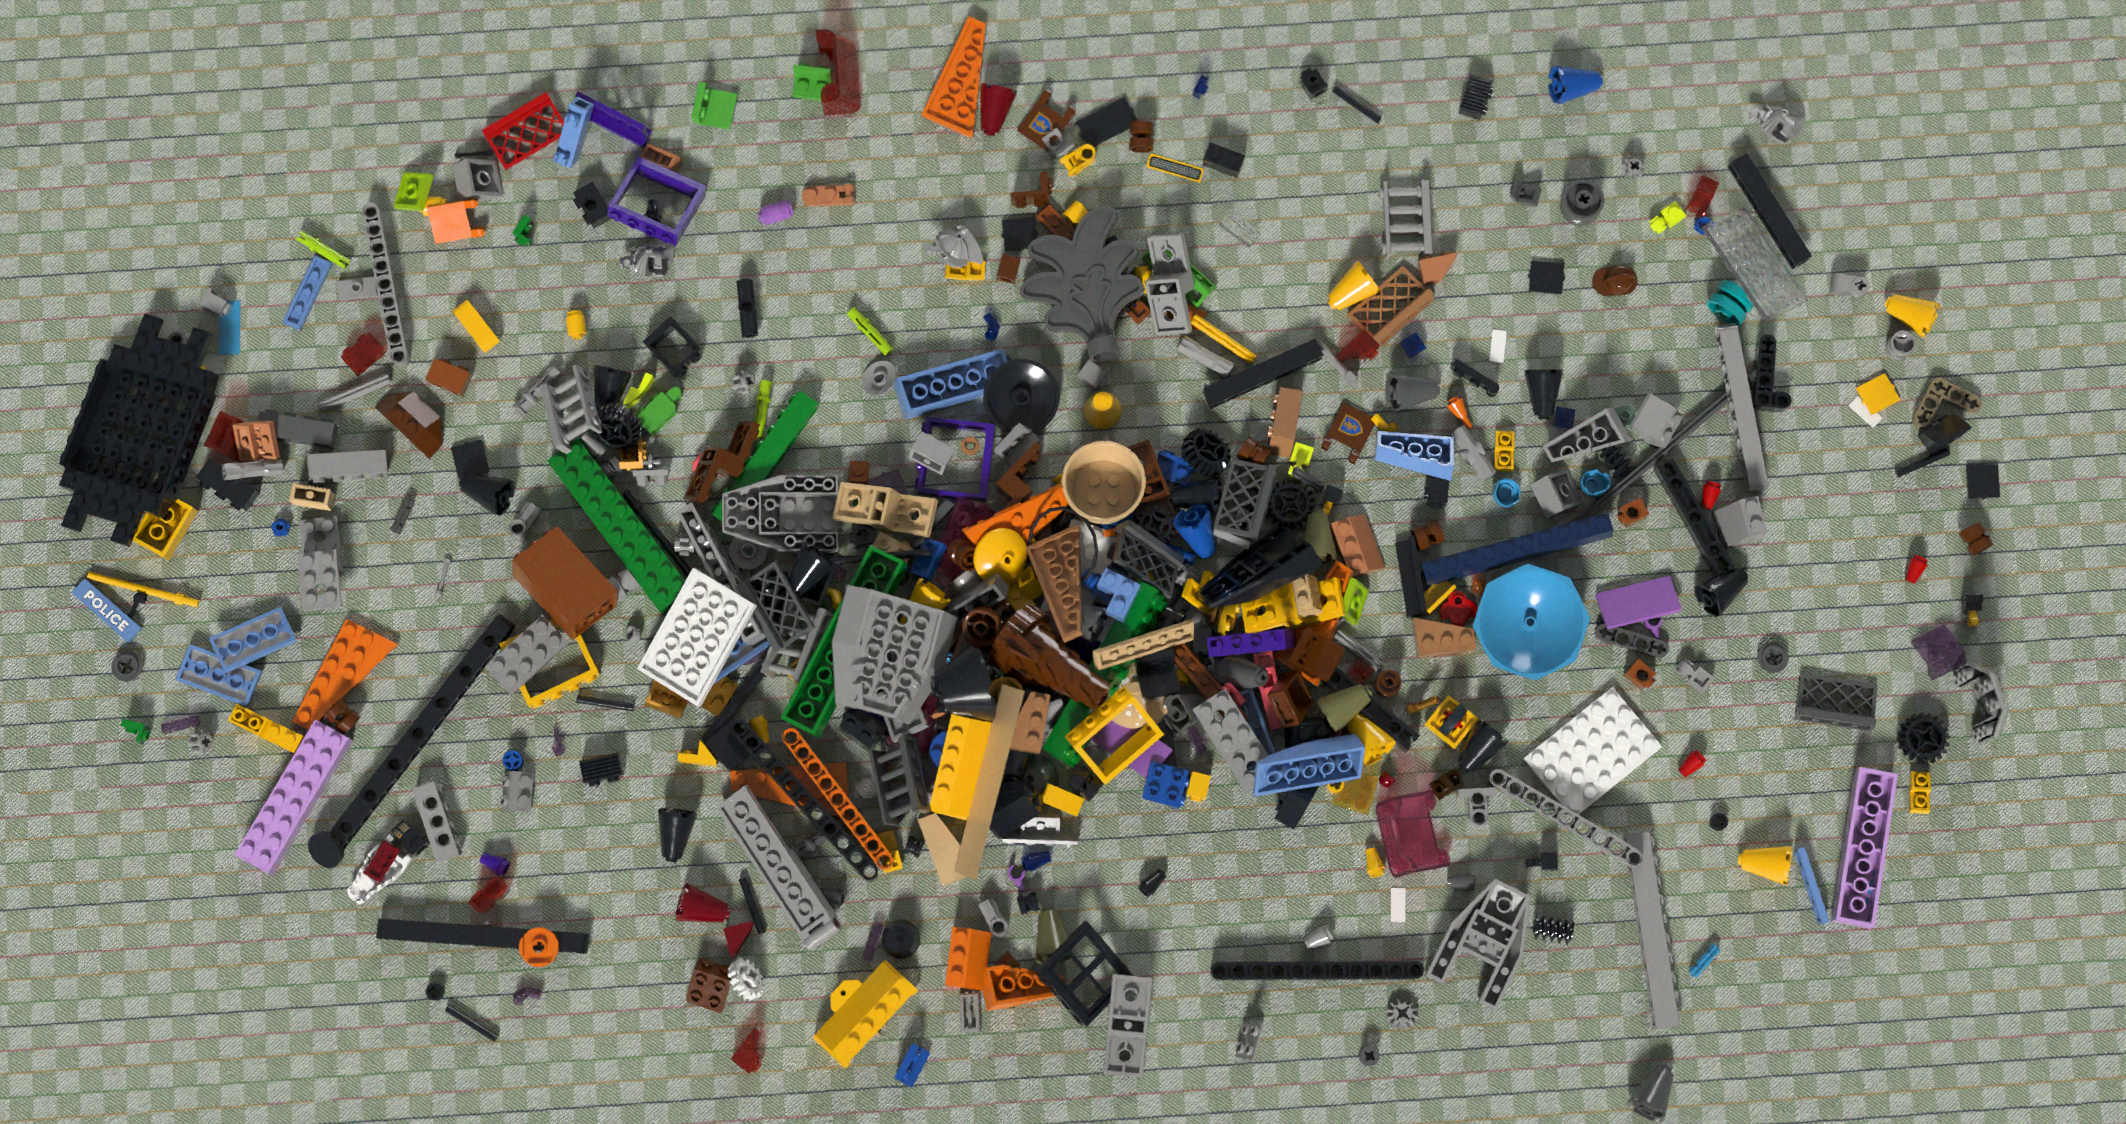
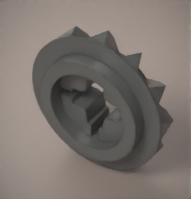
M1776 642L1763 645L1757 655L1758 663L1763 670L1769 673L1782 671L1789 661L1788 652L1785 647ZM1770 652H1771L1773 655H1777V656L1780 655V656L1775 660L1776 663H1773L1772 660H1770V661L1767 660V661H1766V659H1767L1768 657H1770Z
M123 651L117 654L111 665L113 675L125 682L136 680L141 675L143 667L141 658L131 651ZM121 662L126 664L131 662L130 666L134 670H126L125 672V667H123Z

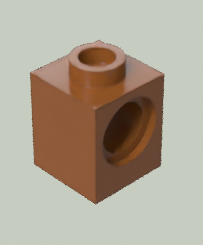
M1641 497L1617 510V517L1625 527L1639 522L1649 515ZM1633 509L1636 512V517L1628 516L1627 510Z
M1638 658L1623 676L1642 690L1645 687L1649 688L1654 683L1655 679L1653 677L1656 673ZM1638 671L1645 673V680L1638 679Z

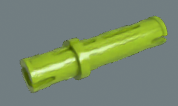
M303 230L299 233L302 237L297 236L296 241L309 247L310 251L317 252L344 270L348 267L345 263L350 264L351 259L321 242V239H315Z
M853 307L847 313V316L858 326L857 329L859 331L862 330L884 356H887L894 349L872 326L870 320L865 318L856 307Z
M760 380L759 392L755 400L757 401L754 422L760 424L757 438H764L768 404L771 402L770 390L772 382L767 380Z

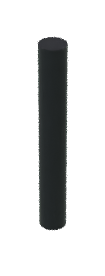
M1336 86L1332 92L1379 124L1382 117Z
M1946 448L1896 470L1895 474L1899 478L1949 456L1950 452Z
M577 695L576 703L632 712L635 704L586 696Z
M746 877L741 878L739 882L759 935L763 934L766 931Z
M451 1005L446 1007L445 1012L493 1042L498 1038L499 1035Z

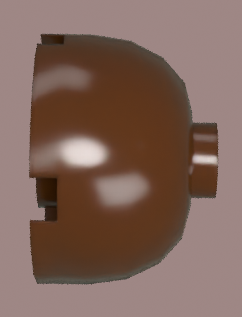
M986 606L972 609L965 616L962 623L964 636L966 635L969 642L976 646L990 645L995 641L1002 629V621L998 613Z

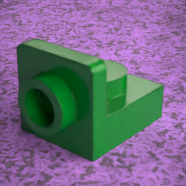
M525 214L512 234L515 238L514 241L524 247L526 244L530 247L532 243L530 239L525 237V234L528 235L531 232L533 222Z
M122 718L120 726L126 728L125 732L136 734V742L144 745L150 736V726Z

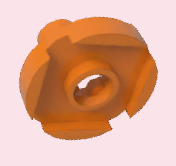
M541 927L530 929L521 938L519 943L521 957L525 962L534 967L549 965L555 961L559 952V942L555 934ZM538 942H542L541 945H544L541 953H536L537 950H534V946Z

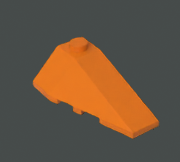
M1008 965L984 968L983 995L987 1011L1055 997L1034 971L1027 970L1026 968H1013ZM1058 974L1060 978L1064 981L1063 975Z

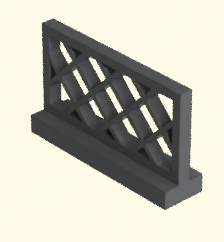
M1232 459L1213 529L1251 538V541L1259 542L1277 476V466L1269 464L1268 467ZM1235 465L1244 467L1246 472L1237 476L1234 472ZM1256 470L1264 471L1263 477L1255 480L1251 474ZM1249 475L1253 483L1244 487L1240 479ZM1237 481L1241 489L1232 494L1229 486ZM1256 486L1259 493L1251 498L1246 490ZM1244 492L1248 500L1239 504L1235 497ZM1233 499L1237 506L1228 511L1224 504ZM1251 503L1254 511L1246 515L1242 507ZM1240 510L1244 517L1234 521L1230 514ZM1226 516L1232 522V524L1226 527L1219 525L1220 520ZM1246 520L1250 526L1248 531H1243L1237 525Z
M1130 519L1116 525L1115 532L1118 533L1113 562L1142 582L1158 589L1165 598H1172L1178 566L1183 564L1184 557ZM1124 538L1129 541V547H1127ZM1131 548H1132V551H1133L1134 556H1135V558H1136V559H1133V560H1132V557H1131V555H1130V553H1129V550H1128V549H1131ZM1138 548L1143 551L1144 556L1141 557ZM1122 551L1125 555L1127 562L1120 558ZM1143 558L1146 559L1149 569L1145 568ZM1152 558L1156 560L1157 566L1154 565ZM1135 561H1137L1141 571H1138L1134 565ZM1156 568L1160 569L1163 578H1159ZM1166 568L1171 570L1170 576H1168ZM1147 571H1151L1154 581L1150 579ZM1161 581H1165L1167 590L1164 589Z
M774 561L747 581L741 582L736 586L742 597L757 605L753 616L774 652L785 650L790 644L815 628L814 623L777 561ZM773 568L777 572L776 581L768 579L769 571ZM757 579L763 580L762 590H756L752 582ZM767 582L775 584L774 594L765 592ZM779 585L786 587V597L778 595ZM765 595L773 597L771 607H767L764 604ZM777 598L785 600L783 610L775 609ZM789 601L796 604V614L787 612ZM774 612L783 614L781 624L774 621ZM787 615L795 617L793 627L785 625ZM799 618L804 619L808 625L804 630L797 628ZM784 628L792 630L791 638L787 641L783 636Z
M1800 673L1797 710L1794 720L1871 732L1876 726L1875 710L1878 684ZM1804 679L1812 680L1816 686L1808 690L1804 685ZM1825 682L1831 683L1835 688L1829 694L1821 686ZM1844 685H1848L1854 690L1848 697L1841 690V687ZM1817 688L1825 696L1819 701L1811 694ZM1863 688L1872 689V695L1867 700L1860 692ZM1836 691L1844 698L1838 704L1830 696ZM1855 694L1863 701L1857 707L1850 700ZM1807 695L1814 702V705L1811 707L1802 706V699ZM1826 698L1834 706L1830 710H1825L1820 705ZM1845 701L1853 709L1849 713L1843 712L1839 707ZM1866 705L1870 710V716L1862 715L1858 709Z

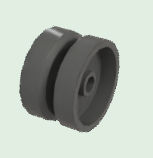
M1576 180L1569 184L1561 197V214L1565 220L1573 225H1588L1595 221L1603 209L1604 193L1600 186L1591 180Z

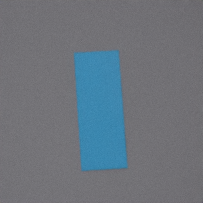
M227 301L232 305V309L224 318L219 317V355L240 354V301Z

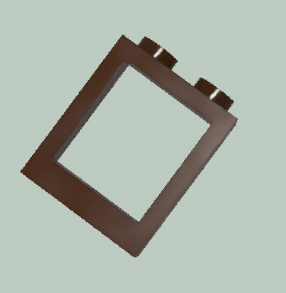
M1299 669L1282 673L1267 695L1282 728L1299 725L1314 703Z

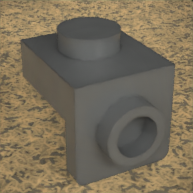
M1515 180L1514 185L1510 189V197L1517 204L1537 207L1542 189L1540 186L1522 184L1520 180Z

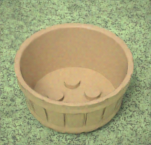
M1096 441L1082 446L1071 455L1064 467V474H1062L1063 493L1070 507L1080 516L1096 524L1115 523L1130 515L1139 505L1146 486L1145 471L1139 458L1126 446L1112 441Z

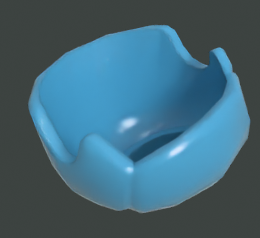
M1597 468L1586 471L1580 478L1581 489L1590 497L1602 496L1607 492L1611 484L1609 474L1607 472H1600Z
M1503 478L1494 484L1492 497L1498 505L1511 507L1519 501L1521 491L1519 484L1515 480Z

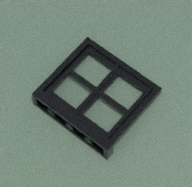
M1085 920L1042 965L1036 963L1031 968L1077 1023L1086 1027L1104 1010L1111 1000L1112 985L1105 991L1091 973L1106 960L1118 975L1134 976L1090 923ZM1085 936L1100 952L1086 968L1071 951ZM1067 954L1082 970L1068 986L1054 971L1055 966ZM1087 977L1102 994L1089 1009L1073 993Z

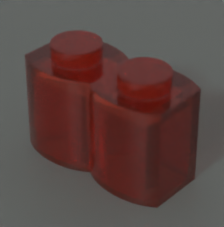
M371 333L362 334L354 346H348L343 350L341 358L358 377L386 354V350Z
M494 877L488 881L483 890L476 892L471 897L469 903L477 913L485 914L494 907L496 901L505 898L511 888L501 877Z

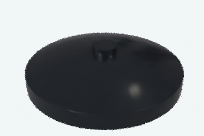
M1013 359L999 365L988 377L983 391V403L987 415L998 428L1007 433H1010L1011 429L1019 423L1030 428L1033 433L1040 431L1054 418L1060 400L1059 387L1052 373L1040 363L1030 359Z

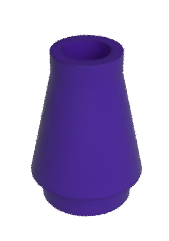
M486 852L480 858V863L484 864L497 876H504L509 870L510 862L507 861V858L491 855Z

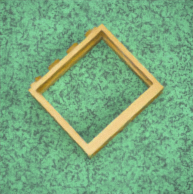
M553 619L548 620L556 629L560 628ZM520 634L500 643L502 651ZM582 634L576 640L590 670L532 698L524 684L520 690L528 707H534V709L539 706L542 707L545 705V701L549 699L552 701L562 697V693L568 690L573 692L580 688L579 685L585 682L587 684L592 683L600 675Z
M1123 686L1064 737L1106 785L1164 734L1136 698ZM1129 704H1132L1147 724L1099 766H1096L1081 746Z

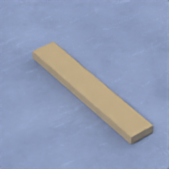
M1187 620L1093 650L1095 669L1099 671L1192 641L1194 639V621Z

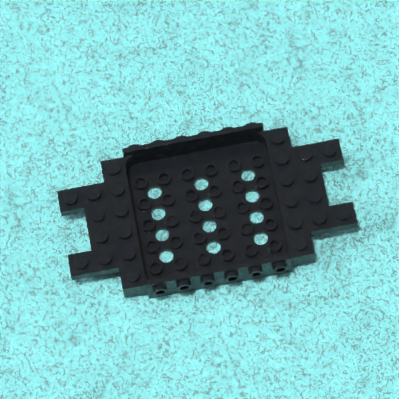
M144 314L131 349L114 344L108 361L100 359L95 368L93 379L88 385L85 399L81 403L79 414L74 421L72 432L67 438L64 452L60 456L59 465L64 467L65 470L59 486L74 492L62 521V527L81 533L87 515L117 523L110 541L130 547L143 513L160 518L165 517L172 502L177 500L217 397L214 393L219 376L212 371L200 368L213 336L211 332L193 327L187 344L178 343L158 337L164 322L163 319ZM135 386L137 388L136 394L129 396V389ZM148 391H152L153 398L146 401L145 394ZM164 396H169L170 398L167 405H161V399ZM184 400L186 402L185 408L178 410L177 404ZM117 422H123V428L120 431H115L114 429ZM138 426L140 429L139 433L136 436H132L131 429ZM155 431L156 437L152 441H148V433ZM171 436V444L165 446L163 443L164 438ZM104 457H108L109 464L102 467L101 460ZM120 462H125L126 464L123 471L117 470V465ZM140 466L142 468L141 474L134 476V469ZM157 471L158 478L155 481H151L149 478L150 474Z

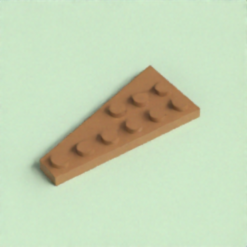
M1076 524L1031 544L1026 549L1064 643L1082 635L1080 526Z

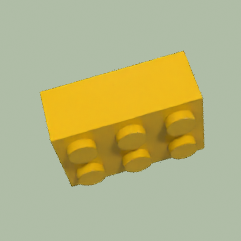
M177 499L176 502H172L164 518L146 513L138 525L133 541L169 561L198 511Z

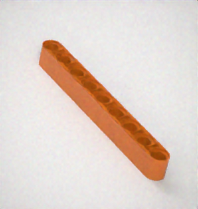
M794 728L786 729L782 735L785 745L878 868L883 871L890 870L894 864V859L800 733ZM790 733L797 735V739L792 743L786 739ZM807 749L808 755L805 758H800L798 756L799 750ZM818 764L820 770L817 773H811V765ZM825 779L832 781L828 789L821 787V783ZM835 795H842V803H833V797ZM848 810L855 812V816L851 820L844 817L845 812ZM863 825L867 828L864 835L856 833L858 826ZM871 841L878 842V848L874 851L868 849V843ZM881 857H889L890 863L887 866H881L879 863Z

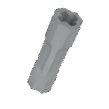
M1187 336L1183 338L1177 349L1180 353L1195 359L1225 379L1234 367V363L1207 350Z
M271 459L257 462L222 464L224 480H233L246 477L283 475V462L281 459Z

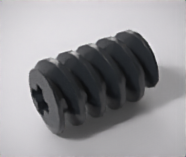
M1614 445L1596 451H1602L1599 456L1600 458L1607 457L1604 461L1605 465L1611 463L1608 470H1615L1613 477H1621L1636 467V465H1628L1631 462V458L1624 459L1627 455L1626 452L1620 454L1622 446L1616 447Z
M1535 914L1532 933H1534L1535 939L1542 935V940L1545 941L1547 936H1549L1550 942H1553L1556 937L1558 944L1565 939V943L1568 945L1572 940L1575 922L1570 926L1569 921L1565 920L1562 925V921L1559 918L1554 923L1553 917L1546 921V916H1542L1539 920L1538 915Z

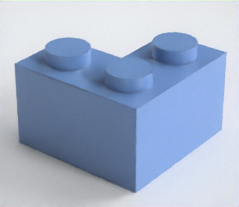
M1105 568L1097 584V589L1113 596L1106 609V615L1124 623L1141 589L1140 584Z

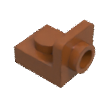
M850 460L848 483L868 485L870 462Z

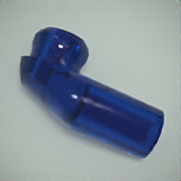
M990 312L983 319L988 324L985 338L993 341L998 337L1000 325Z

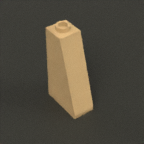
M930 811L920 815L921 819H918L942 886L944 887L967 878V876L954 872L961 845L936 813L932 814Z

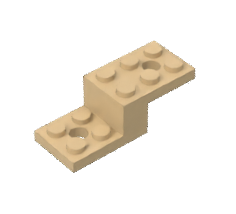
M841 482L832 519L835 521L867 524L883 532L930 537L938 500L935 498L903 495L888 487ZM858 499V505L852 508L853 500ZM918 511L919 517L916 520H912L913 513Z

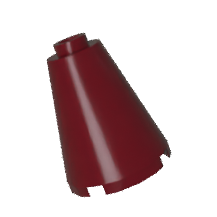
M981 83L980 117L981 130L984 131V135L995 137V133H1000L1016 98L1017 90L1012 91L1011 88L993 84L990 87L987 86V83Z
M684 883L682 888L685 889L684 894H680L676 908V921L723 923L724 919L728 920L731 909L728 908L727 903L691 884Z

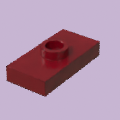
M383 839L362 873L380 883L401 849Z

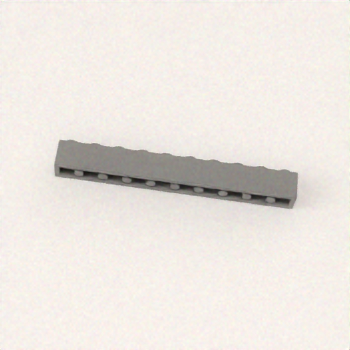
M1649 831L1626 834L1623 836L1624 842L1638 849L1643 854L1642 864L1637 868L1628 866L1653 1030L1680 1026L1679 1022H1682L1680 1010H1677L1676 1003L1679 1002L1678 992L1674 991L1673 986L1676 978L1674 971H1671L1670 967L1673 959L1671 952H1668L1667 948L1670 940L1669 934L1665 932L1664 928L1667 921L1666 915L1662 913L1661 909L1663 896L1659 894L1658 890L1660 877L1655 871L1657 857L1653 855L1652 851L1654 838L1650 836ZM1632 853L1629 856V861L1636 864L1640 861V857L1638 854Z

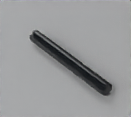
M761 664L702 736L703 741L706 742L731 720L765 677L760 672L762 669Z

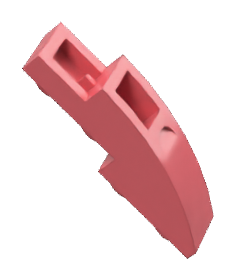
M1264 651L1253 654L1255 663L1266 668L1268 671L1266 684L1259 688L1270 730L1281 729V723L1267 696L1279 679L1273 651Z

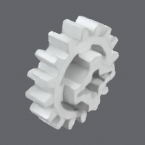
M743 958L731 963V966L728 968L730 971L728 976L731 978L729 982L733 985V990H738L739 996L743 995L745 1000L749 998L750 1001L762 995L761 992L764 991L762 986L765 983L761 981L763 976L760 975L758 968H754V963L749 964V960H743Z

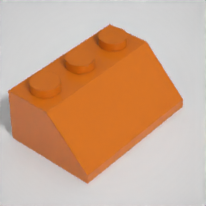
M952 927L946 987L983 991L984 968L988 967L992 932Z

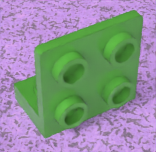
M805 63L793 65L795 80L792 96L794 98L830 102L833 84L831 70L821 65L817 67H809Z
M699 81L691 116L693 123L730 130L737 94L709 89L705 82Z

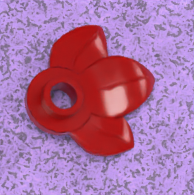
M1453 591L1448 596L1447 602L1442 604L1439 610L1440 619L1450 618L1453 625L1461 627L1465 625L1467 617L1475 618L1477 614L1475 603L1467 600L1466 595L1461 591ZM1460 597L1461 599L1459 604H1455L1454 602L1455 598Z

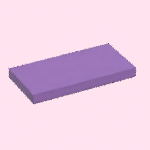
M1670 576L1597 593L1595 596L1607 630L1681 612L1682 609Z
M1111 720L1093 735L1091 740L1112 754L1140 729L1122 727ZM1157 740L1128 766L1147 779L1150 764L1152 762L1164 764L1173 750L1160 740Z

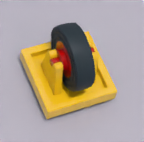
M1448 695L1424 726L1455 749L1474 726L1478 718Z

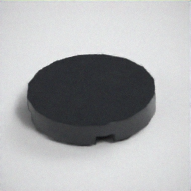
M319 831L308 841L309 853L319 865L326 868L336 867L344 858V848L337 838L334 839L332 837L333 834Z

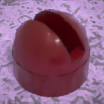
M1385 770L1379 777V783L1383 787H1390L1396 782Z

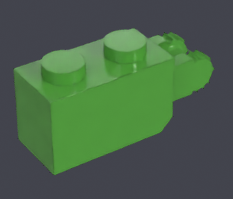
M673 387L666 394L663 392L660 394L656 393L651 397L650 403L646 407L643 406L636 412L637 417L641 418L643 429L651 437L677 414L676 404L683 396L680 388Z

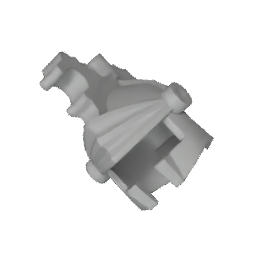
M1765 105L1763 110L1752 108L1748 116L1749 119L1752 117L1757 118L1756 124H1761L1760 127L1769 139L1776 140V142L1782 145L1800 131L1805 121V118L1792 116L1790 112L1778 106L1770 107L1769 105Z
M964 225L956 226L955 229L958 231L955 232L944 228L943 231L938 232L939 235H936L937 239H934L932 243L934 247L930 246L929 243H926L924 247L927 255H941L942 258L939 261L943 266L948 264V266L953 268H962L967 266L968 262L982 264L983 262L982 252L977 241Z
M650 242L643 243L638 248L632 247L630 256L627 255L620 258V268L624 269L626 265H629L630 270H634L638 274L665 277L673 261L674 245L669 243L658 245L657 243Z

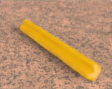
M1195 314L1191 319V324L1249 364H1252L1256 359L1254 353L1199 315Z

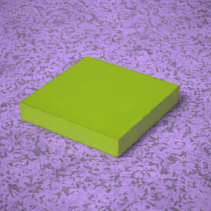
M403 172L393 208L397 210L424 211L434 176L430 173Z
M1351 577L1343 598L1346 615L1342 617L1350 624L1357 626L1369 589L1357 579Z

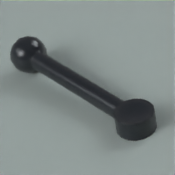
M494 151L456 152L454 156L456 159H460L466 156L493 155Z

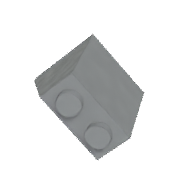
M1758 496L1738 500L1712 512L1718 537L1724 548L1759 541L1768 533Z

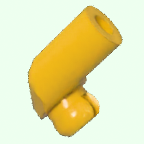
M1378 413L1371 418L1381 431H1398V426L1394 422L1388 425Z
M828 587L825 595L831 597L832 607L837 610L843 595L839 590Z

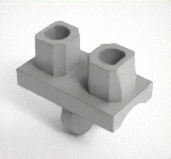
M648 455V460L643 461V466L648 467L635 468L633 476H636L638 486L648 485V476H655V485H666L667 475L670 472L669 467H654L660 466L661 461L653 460V455Z

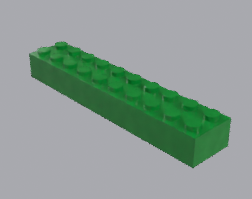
M577 438L571 443L572 451L565 454L559 451L548 459L547 462L663 615L670 610L685 580Z
M870 545L849 586L872 589L894 596L909 565L903 560ZM843 598L781 716V719L818 738L821 737L837 706L835 704L832 639Z
M1137 580L1136 583L1141 585V589L1124 623L1115 619L1099 649L1150 633L1156 627L1159 615L1165 611L1168 600L1158 589ZM1094 659L1091 661L1089 669L1111 685L1108 699L1120 689L1119 686L1122 680L1127 678L1129 668L1135 662V659L1099 671L1095 669ZM1070 698L1045 742L1043 749L1055 759L1073 768L1080 761L1081 756L1064 736L1094 712L1096 708L1092 710L1081 701L1077 703ZM1091 738L1081 746L1083 750L1089 745Z

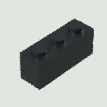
M210 458L196 476L200 480L199 485L207 490L212 488L216 491L214 495L223 501L227 498L231 501L230 505L238 511L242 508L247 512L260 494L241 479L224 480L222 467Z

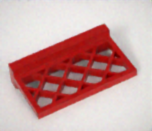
M547 92L481 131L505 170H508L560 139L561 133H552L551 130L553 122L563 126L564 120ZM549 105L553 110L552 119L541 116L542 110ZM530 116L538 118L536 128L525 126L526 119ZM540 119L551 121L549 131L538 129ZM514 126L522 128L520 137L509 136L510 128ZM524 129L535 131L532 141L522 139ZM537 132L548 134L546 142L542 144L535 142ZM497 136L505 137L503 148L495 146L492 139ZM508 138L518 140L516 151L506 149ZM521 141L531 144L529 152H518ZM505 151L515 153L514 161L506 164L503 159Z

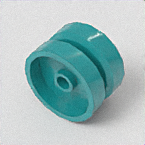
M1722 280L1715 289L1716 293L1710 296L1706 305L1721 320L1729 324L1736 323L1737 326H1740L1747 317L1746 313H1750L1756 301L1741 286L1728 280Z

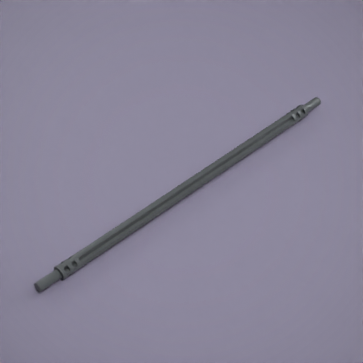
M1761 362L1764 367H1767L1764 362ZM1756 367L1749 373L1746 372L1749 384L1754 381ZM1726 390L1675 432L1665 449L1661 447L1655 449L1569 523L1596 515L1728 403Z

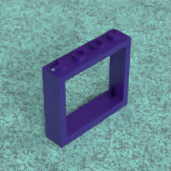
M638 156L609 203L607 216L614 219V221L628 225L632 229L640 230L648 236L656 237L665 243L677 246L705 198L706 185ZM637 174L693 198L675 229L619 205Z
M926 417V422H922L921 432L931 435L932 427L985 432L986 438L979 494L925 488L927 467L917 463V471H920V476L915 480V489H918V495L987 502L995 424Z
M1295 628L1207 638L1209 657L1294 648L1297 645Z

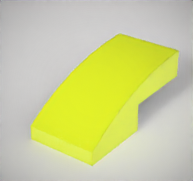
M645 373L638 389L630 387L623 402L625 408L630 409L645 396L655 380L653 375Z

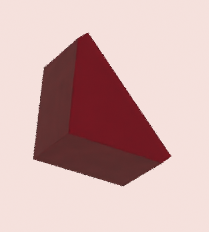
M746 922L723 928L729 953L733 958H736L755 926L754 923Z

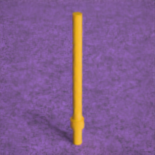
M91 571L87 575V578L171 600L178 605L186 604L198 608L200 600L186 597L182 593L174 594Z

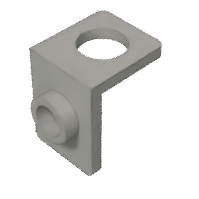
M1057 128L1042 138L1052 155L1057 157H1064L1075 146L1073 143H1067ZM1053 135L1059 138L1057 146H1052L1049 142L1050 137Z

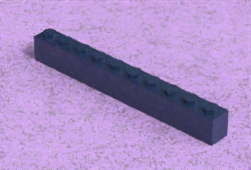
M1604 513L1421 563L1422 573L1426 586L1430 587L1435 584L1613 537L1614 530L1609 514Z

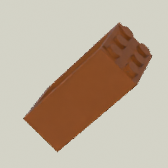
M558 526L547 530L538 541L534 540L525 551H520L513 557L512 576L572 641L617 607L618 591Z

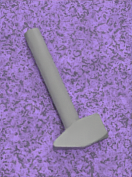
M1319 341L1318 345L1322 353L1346 379L1350 387L1354 386L1358 382L1357 377L1345 368L1322 341Z

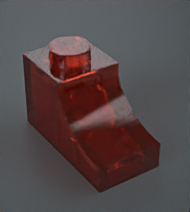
M1702 175L1685 210L1703 217L1714 197L1719 182Z
M1364 329L1336 357L1341 363L1352 358L1362 359L1364 362L1368 359L1372 361L1379 354L1380 345Z
M756 1028L751 1031L731 1058L734 1063L749 1074L752 1072L756 1073L762 1066L760 1061L763 1058L759 1056L757 1049L758 1040L762 1033Z

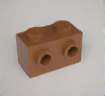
M434 358L425 378L426 381L463 397L472 379V375L468 372L469 369L458 365V367L452 366V362L444 358L440 360Z

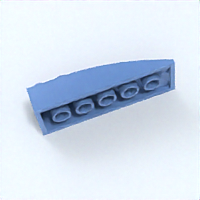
M1004 350L992 351L896 378L893 387L904 419L907 420L982 397L990 374L999 365L1007 362Z
M1356 734L1303 743L1272 754L1256 762L1253 796L1360 779L1365 746Z

